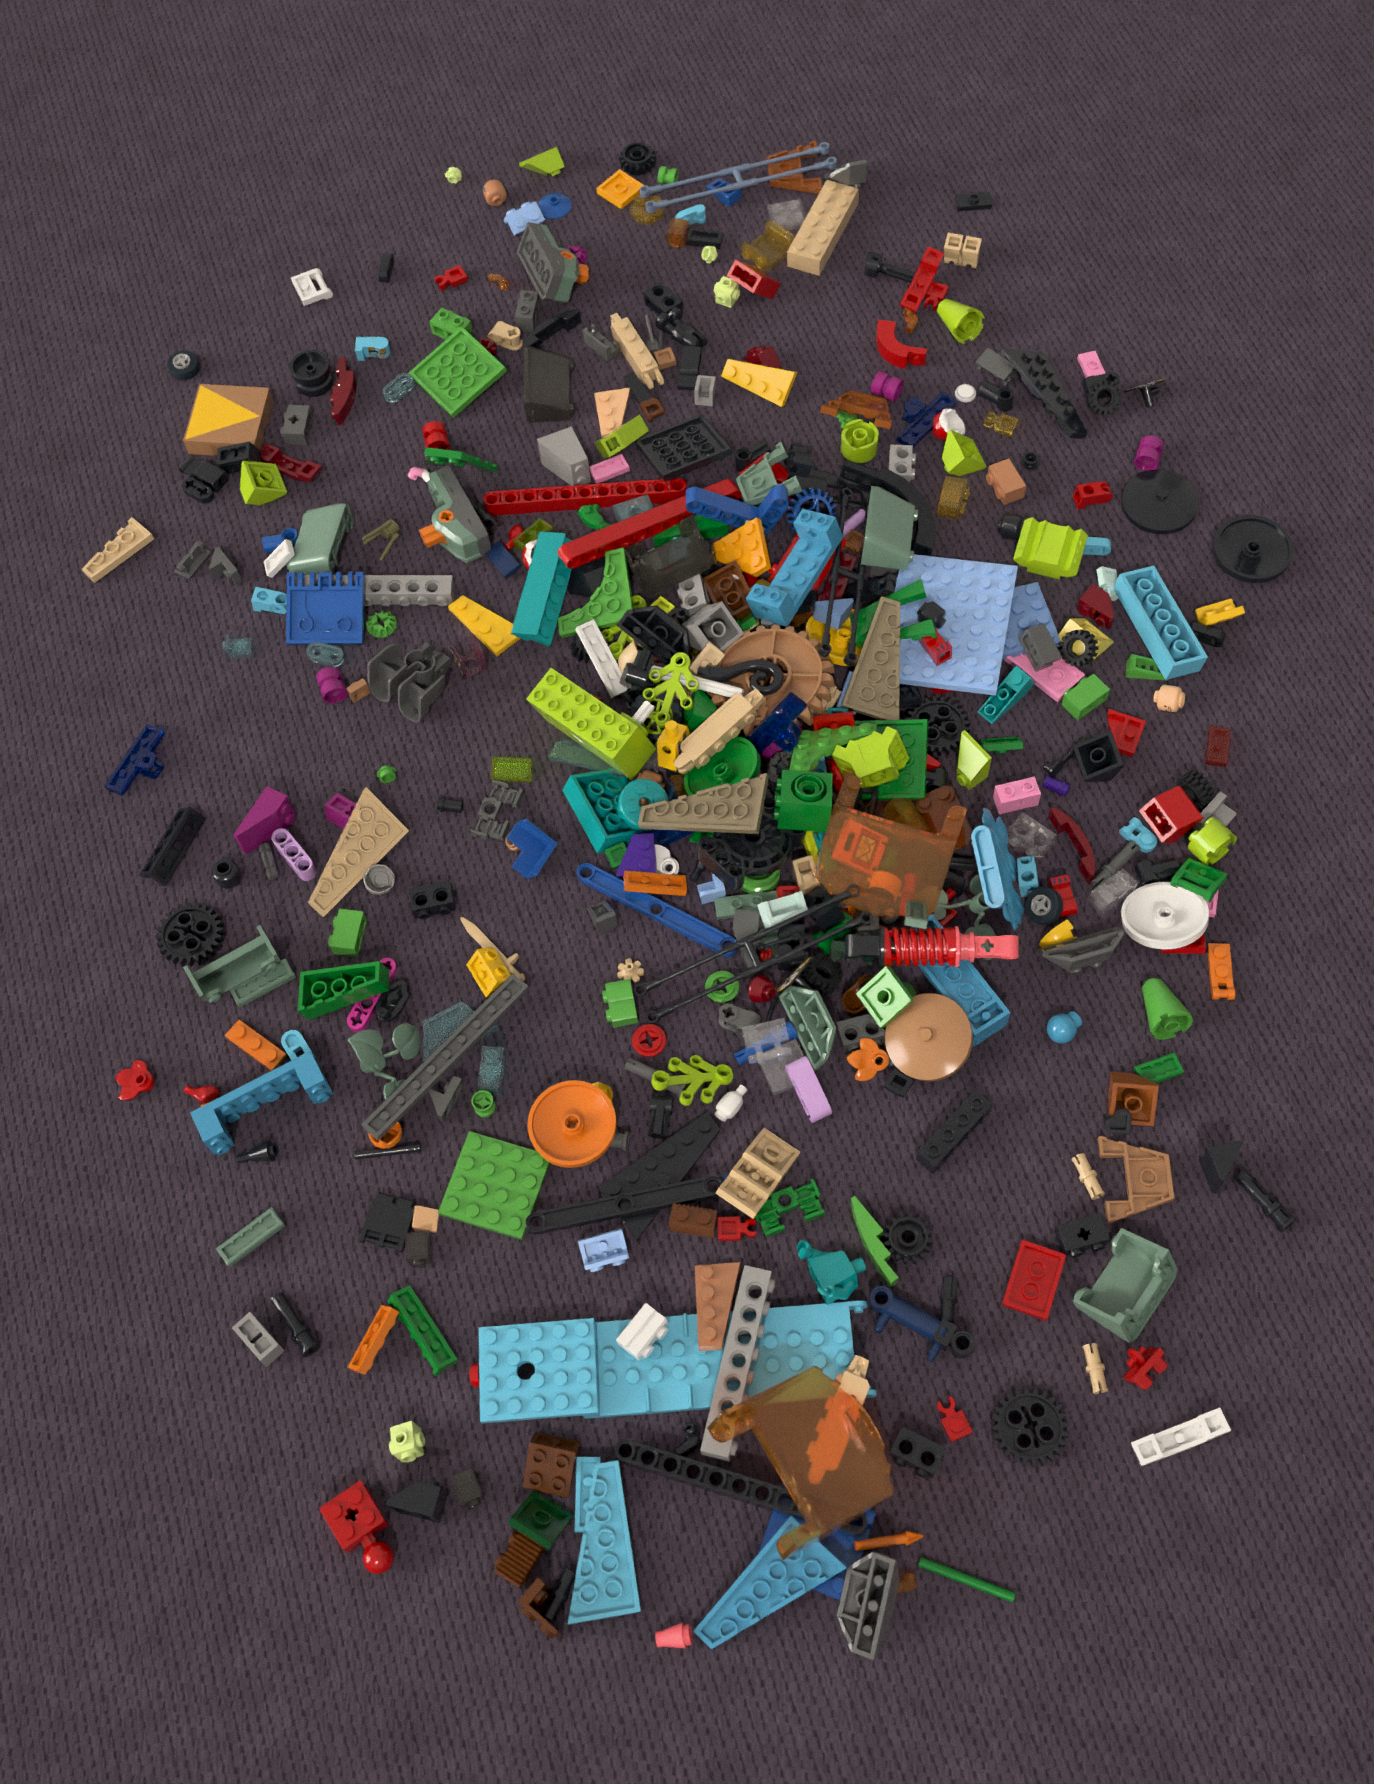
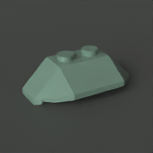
M791 985L783 991L779 998L815 1071L829 1058L836 1038V1026L817 990Z

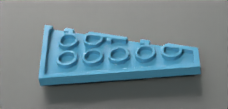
M791 1515L693 1632L713 1649L847 1567Z

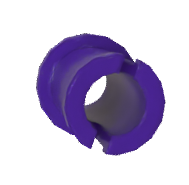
M1050 776L1045 778L1042 786L1058 793L1060 797L1062 795L1066 796L1070 789L1067 781L1062 782Z

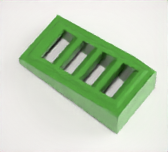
M1131 654L1127 659V678L1165 680L1162 673L1158 672V666L1154 659Z

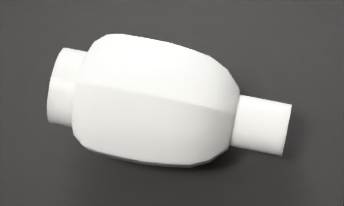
M740 1085L736 1091L726 1093L717 1103L715 1115L723 1122L733 1118L743 1104L742 1096L747 1089Z

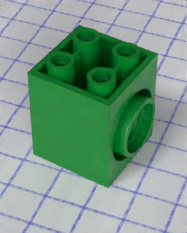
M782 770L781 778H777L776 790L778 791H775L774 803H776L774 820H777V829L827 832L832 809L833 773Z

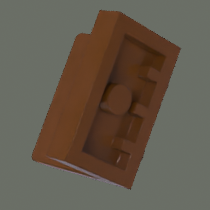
M535 1432L529 1442L523 1487L568 1497L571 1489L575 1459L580 1452L581 1441Z
M537 1578L518 1601L523 1606L520 1611L533 1623L536 1619L541 1622L538 1628L548 1637L553 1639L556 1636L558 1639H561L563 1635L534 1610L537 1605L541 1607L549 1597L547 1592L550 1590L546 1584Z

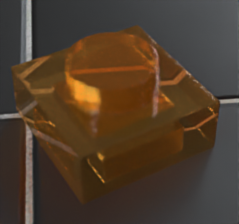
M851 529L844 538L847 540L844 548L859 554L862 550L864 535Z

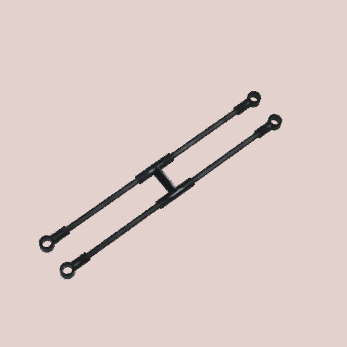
M844 488L839 495L842 509L839 527L842 535L846 510L848 509L849 500L853 495L849 488ZM868 497V498L866 499V501L864 502V507L866 508V512H865L866 522H867V512H868V505H869V498H870V497ZM841 540L833 558L825 633L822 637V643L818 648V654L822 657H827L832 650V647L829 645L831 636L829 633L835 589L840 575L856 581V600L851 639L848 644L847 654L843 659L846 665L853 666L858 659L855 654V639L866 565H861L860 561L858 574L841 568Z
M852 884L847 890L833 896L830 900L765 930L761 929L729 944L728 947L660 979L656 978L645 984L639 983L635 985L634 993L639 997H643L648 991L661 986V983L730 951L734 952L743 947L746 948L754 965L741 971V974L672 1006L669 1005L657 1011H649L646 1014V1020L651 1024H655L660 1018L673 1013L674 1010L742 978L745 979L778 964L779 961L846 930L850 931L863 924L869 925L873 921V916L869 911H864L860 917L845 923L846 925L761 962L753 945V942L766 937L767 934L833 903L837 904L850 897L857 898L860 894V888ZM856 888L858 890L857 894H850V889ZM866 914L871 917L867 922L862 919ZM641 986L644 987V992L638 994L637 989ZM653 1013L656 1014V1019L650 1021L649 1016Z

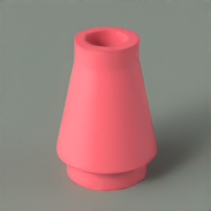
M684 1622L665 1630L657 1631L655 1634L657 1647L687 1648L688 1645H693L691 1625L684 1624Z

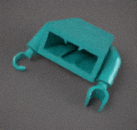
M805 1240L799 1241L796 1247L799 1250V1258L805 1259L807 1256L809 1273L827 1305L837 1299H848L858 1287L857 1274L866 1270L865 1263L861 1257L849 1261L844 1251H819L811 1248L810 1243Z

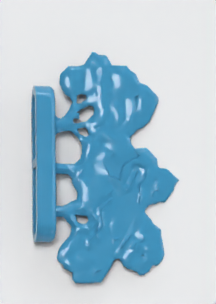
M983 808V825L976 827L971 836L984 899L989 907L994 909L1002 908L1004 918L1010 922L1011 927L1015 930L1018 928V924L1021 925L1024 912L1020 896L1015 891L1012 883L1016 881L1018 865L1014 856L1009 853L1007 848L1009 839L1005 823L1001 817H998L995 823L990 810Z

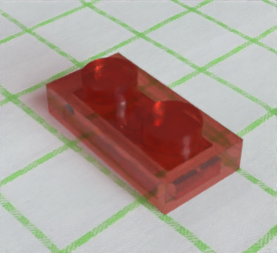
M1210 726L1205 759L1206 765L1226 768L1231 729Z

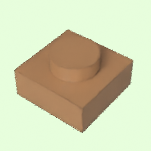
M671 347L653 352L659 370L676 365V359Z
M363 678L353 682L346 688L353 703L370 694L368 685Z

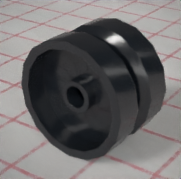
M306 350L300 352L292 359L290 370L297 391L302 395L318 397L324 395L332 388L334 377L328 358L323 352Z

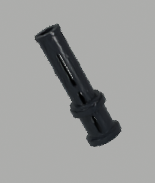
M1243 1170L1236 1176L1234 1180L1265 1211V1217H1270L1279 1227L1281 1233L1296 1221L1295 1217H1291L1282 1208V1203L1275 1202L1246 1170Z
M284 1293L276 1294L281 1302L279 1303L275 1296L270 1301L291 1331V1340L296 1342L302 1350V1357L311 1356L319 1350L320 1343L318 1341L315 1342L310 1334V1328L302 1324Z

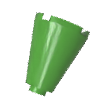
M1151 978L1145 982L1142 991L1150 1033L1156 1039L1165 1040L1176 1037L1175 1032L1182 1030L1184 1033L1192 1025L1193 1018L1186 1007L1161 979Z

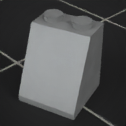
M572 427L537 439L543 466L571 486L586 485L591 482L588 458Z
M722 601L704 606L682 624L688 630L689 646L699 651H702L709 641L721 651H724L744 634Z

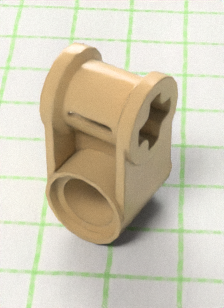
M498 321L488 334L491 343L495 342L498 346L500 345L513 351L519 350L523 346L519 328L502 321Z

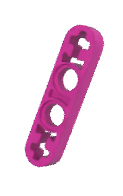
M383 958L380 962L385 967L389 964L391 966V970H389L390 985L397 972V966L393 959ZM381 993L367 998L373 1001V1005L370 1008L362 1007V1003L365 1000L355 1003L347 1018V1024L353 1032L363 1031L367 1027L376 1011V1002L380 998ZM360 1017L362 1023H357L356 1026H354L353 1020H358Z

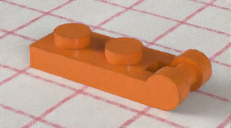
M1208 943L1207 956L1211 999L1219 1000V998H1226V1000H1234L1235 988L1233 986L1230 944ZM1218 986H1225V989H1219Z

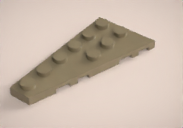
M881 597L844 697L842 708H848V710L879 720H899L900 602Z
M767 773L760 774V777L753 779L745 778L735 784L729 785L727 783L697 791V794L682 795L678 797L679 799L667 802L664 800L642 806L638 826L640 829L759 834L769 776Z

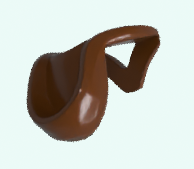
M868 973L861 976L853 986L845 991L842 997V1005L847 1012L856 1014L866 1009L856 993L863 984L868 983L874 978L873 974Z

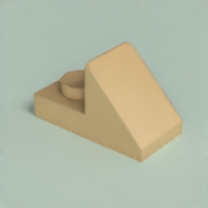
M812 855L792 860V875L797 881L799 892L802 891L803 895H805L817 885L820 886Z

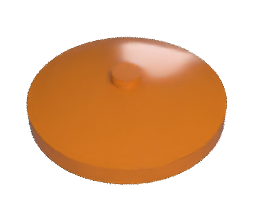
M564 1081L549 1087L535 1100L528 1116V1134L535 1150L549 1163L565 1168L585 1166L599 1159L611 1146L617 1129L616 1113L611 1100L600 1088L584 1081Z

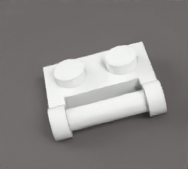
M319 268L291 277L292 283L304 306L321 299H329L333 296L331 289L327 287L323 280V274ZM312 279L317 281L321 290L316 291L311 281Z

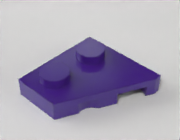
M654 833L633 834L617 870V878L623 877L624 871L656 873Z

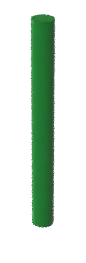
M920 1558L918 1567L1013 1603L1015 1592L926 1558Z

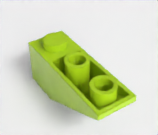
M638 415L594 443L605 459L624 449L649 430L642 417Z

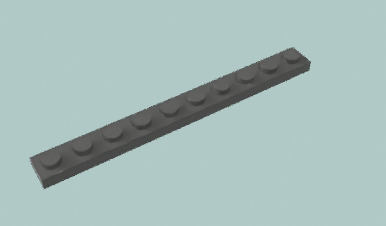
M512 974L361 1124L362 1128L379 1141L529 991V986Z

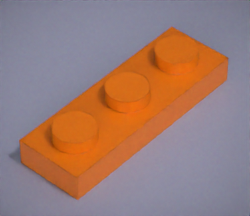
M624 871V891L686 896V875Z
M240 1020L225 1034L228 1040L271 1071L278 1068L288 1057L286 1053Z
M384 1305L380 1306L348 1365L349 1369L366 1375L373 1365L378 1350L384 1345L385 1337L396 1322V1317L399 1313L397 1310Z

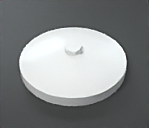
M1156 882L1144 885L1128 895L1122 905L1121 921L1123 928L1133 940L1150 948L1175 949L1189 945L1200 938L1208 926L1209 909L1203 897L1181 887L1175 888L1170 885L1171 882Z

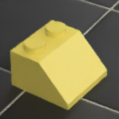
M1085 618L1069 619L1059 633L1060 640L1063 636H1067L1066 633L1072 632V630H1084L1095 636L1093 639L1098 641L1095 645L1099 646V650L1095 651L1098 654L1093 659H1096L1114 643L1112 639ZM1081 640L1074 642L1073 652L1078 656L1084 653L1085 645Z

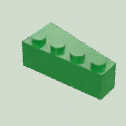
M380 961L300 972L298 1012L307 1020H311L389 990L390 971Z

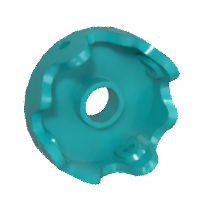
M637 779L628 783L619 794L617 815L619 818L624 819L631 829L649 832L653 829H640L638 826L641 812L639 800L646 799L649 804L664 800L668 802L669 799L666 791L655 781Z

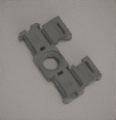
M493 780L492 785L494 787L489 798H484L477 813L478 818H480L475 830L470 829L473 837H478L479 835L484 840L491 837L504 841L510 827L509 821L506 820L504 824H498L496 820L503 805L510 804L513 808L518 809L524 792L522 788L517 791L510 789L507 783ZM493 806L496 808L492 814L485 813L487 807Z

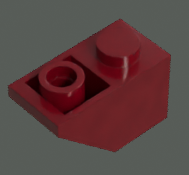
M762 345L758 348L755 346L747 351V355L743 356L746 362L772 368L782 366L772 346L765 347V345Z
M1092 584L1079 599L1077 610L1083 616L1095 620L1099 626L1110 629L1114 620L1110 595Z

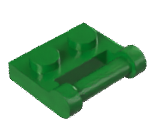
M1188 858L1173 876L1170 885L1175 888L1181 887L1211 902L1216 892L1226 881L1227 874ZM1183 878H1185V879H1187V880H1189V881H1192V882H1194V883H1197V884H1199V885H1201V886H1204V887H1206V888H1208V889L1202 888V887H1200V886H1198V885H1195V884H1193V883H1191V882H1188V881H1186V880H1183Z

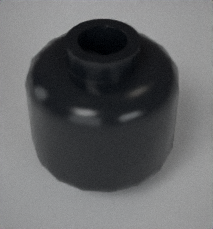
M1007 514L999 521L998 532L1001 533L1002 538L1019 540L1024 524L1023 516Z
M934 601L925 602L916 613L918 615V622L932 619L934 627L941 629L947 621L944 618L946 611Z
M221 859L214 864L212 876L221 888L231 889L239 884L241 871L233 860Z

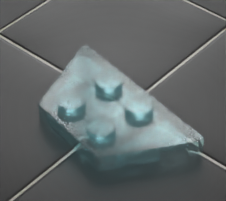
M459 1002L424 1020L422 1063L475 1011L470 1009L465 1003ZM495 1024L482 1038L499 1030L497 1024Z

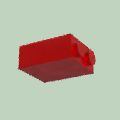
M736 259L727 274L729 278L752 293L770 299L774 298L781 285L780 282L757 267Z

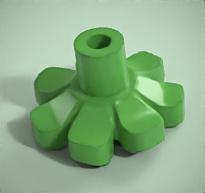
M840 411L835 416L841 421L840 427L843 429L848 422L858 419L857 414L851 415L846 411Z

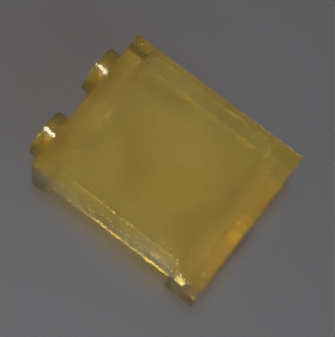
M769 220L765 223L764 233L750 244L745 241L742 243V255L746 260L755 263L758 268L768 272L787 256V251L796 236L772 220Z

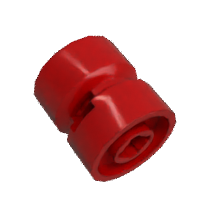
M432 421L423 426L422 432L426 448L450 450L446 428L442 422Z

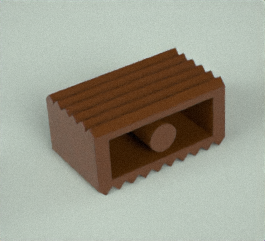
M674 1203L669 1221L670 1231L715 1238L718 1214L716 1209L712 1211V1209L708 1210L702 1207L699 1209L698 1206L695 1208L694 1206H685V1204L681 1206L680 1203L678 1205Z
M514 1531L508 1541L510 1545L505 1554L501 1553L494 1564L497 1567L494 1572L519 1589H522L546 1548L521 1532Z

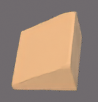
M415 1206L412 1223L414 1231L437 1233L439 1210Z

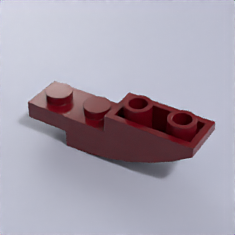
M345 357L338 358L336 374L339 379L336 380L337 386H333V394H330L331 404L334 405V408H331L332 419H336L337 425H342L347 418L356 395L354 371L348 369Z

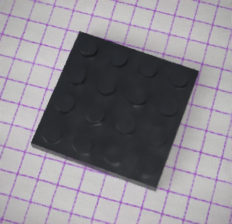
M702 414L635 440L637 448L664 482L732 455L731 448Z

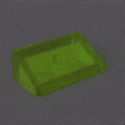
M539 518L513 540L515 548L523 551L527 543L538 539L540 532H550L553 526Z
M492 757L491 781L531 783L533 771L531 758Z

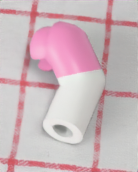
M412 467L408 477L416 480L419 476L427 482L430 480V473L426 469Z

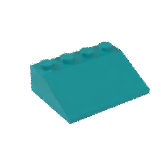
M615 768L570 775L562 790L597 854L604 853L605 849L624 842L625 845L629 844L633 834H649L656 831V829L649 832L631 829L624 819L618 817V796L630 782L625 775Z

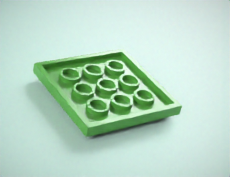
M461 326L409 372V375L454 418L506 373L507 370Z
M469 1131L438 1214L523 1240L527 1229L526 1218L534 1210L550 1163L535 1150Z

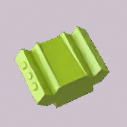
M1032 517L1024 520L1013 560L1019 566L1027 567V572L1060 579V576L1069 578L1077 575L1088 535L1082 529L1074 531L1070 526L1055 525L1046 520L1038 522Z
M888 726L883 734L873 731L867 737L855 741L850 740L846 748L837 745L832 754L845 782L856 783L861 788L869 789L899 778L898 770L904 768L909 760L908 753L898 731Z

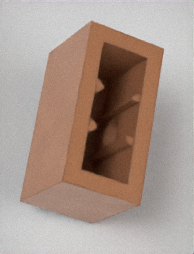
M1010 459L1000 461L988 467L986 480L989 485H992L996 497L1001 500L1003 505L1024 498L1026 485Z

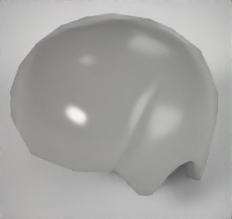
M376 864L367 869L363 882L370 893L380 896L391 891L395 883V876L388 866Z

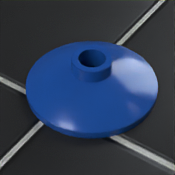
M552 193L544 196L539 201L538 207L544 217L558 219L570 212L572 204L566 195Z

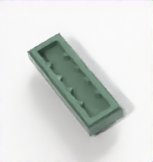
M776 891L714 898L717 920L734 918L735 909L759 911L757 905L765 901L777 899Z
M907 900L905 904L904 925L926 929L928 923L927 905Z
M286 958L277 963L279 966L270 972L264 971L230 990L239 1008L296 978Z
M271 1207L218 1246L216 1250L230 1268L285 1227V1224Z

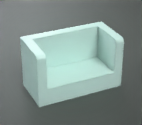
M802 891L757 905L764 929L808 910Z

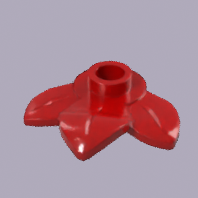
M135 1060L131 1069H123L116 1075L117 1083L123 1087L118 1098L121 1100H131L140 1092H147L153 1088L155 1081L153 1075L148 1072L145 1062Z

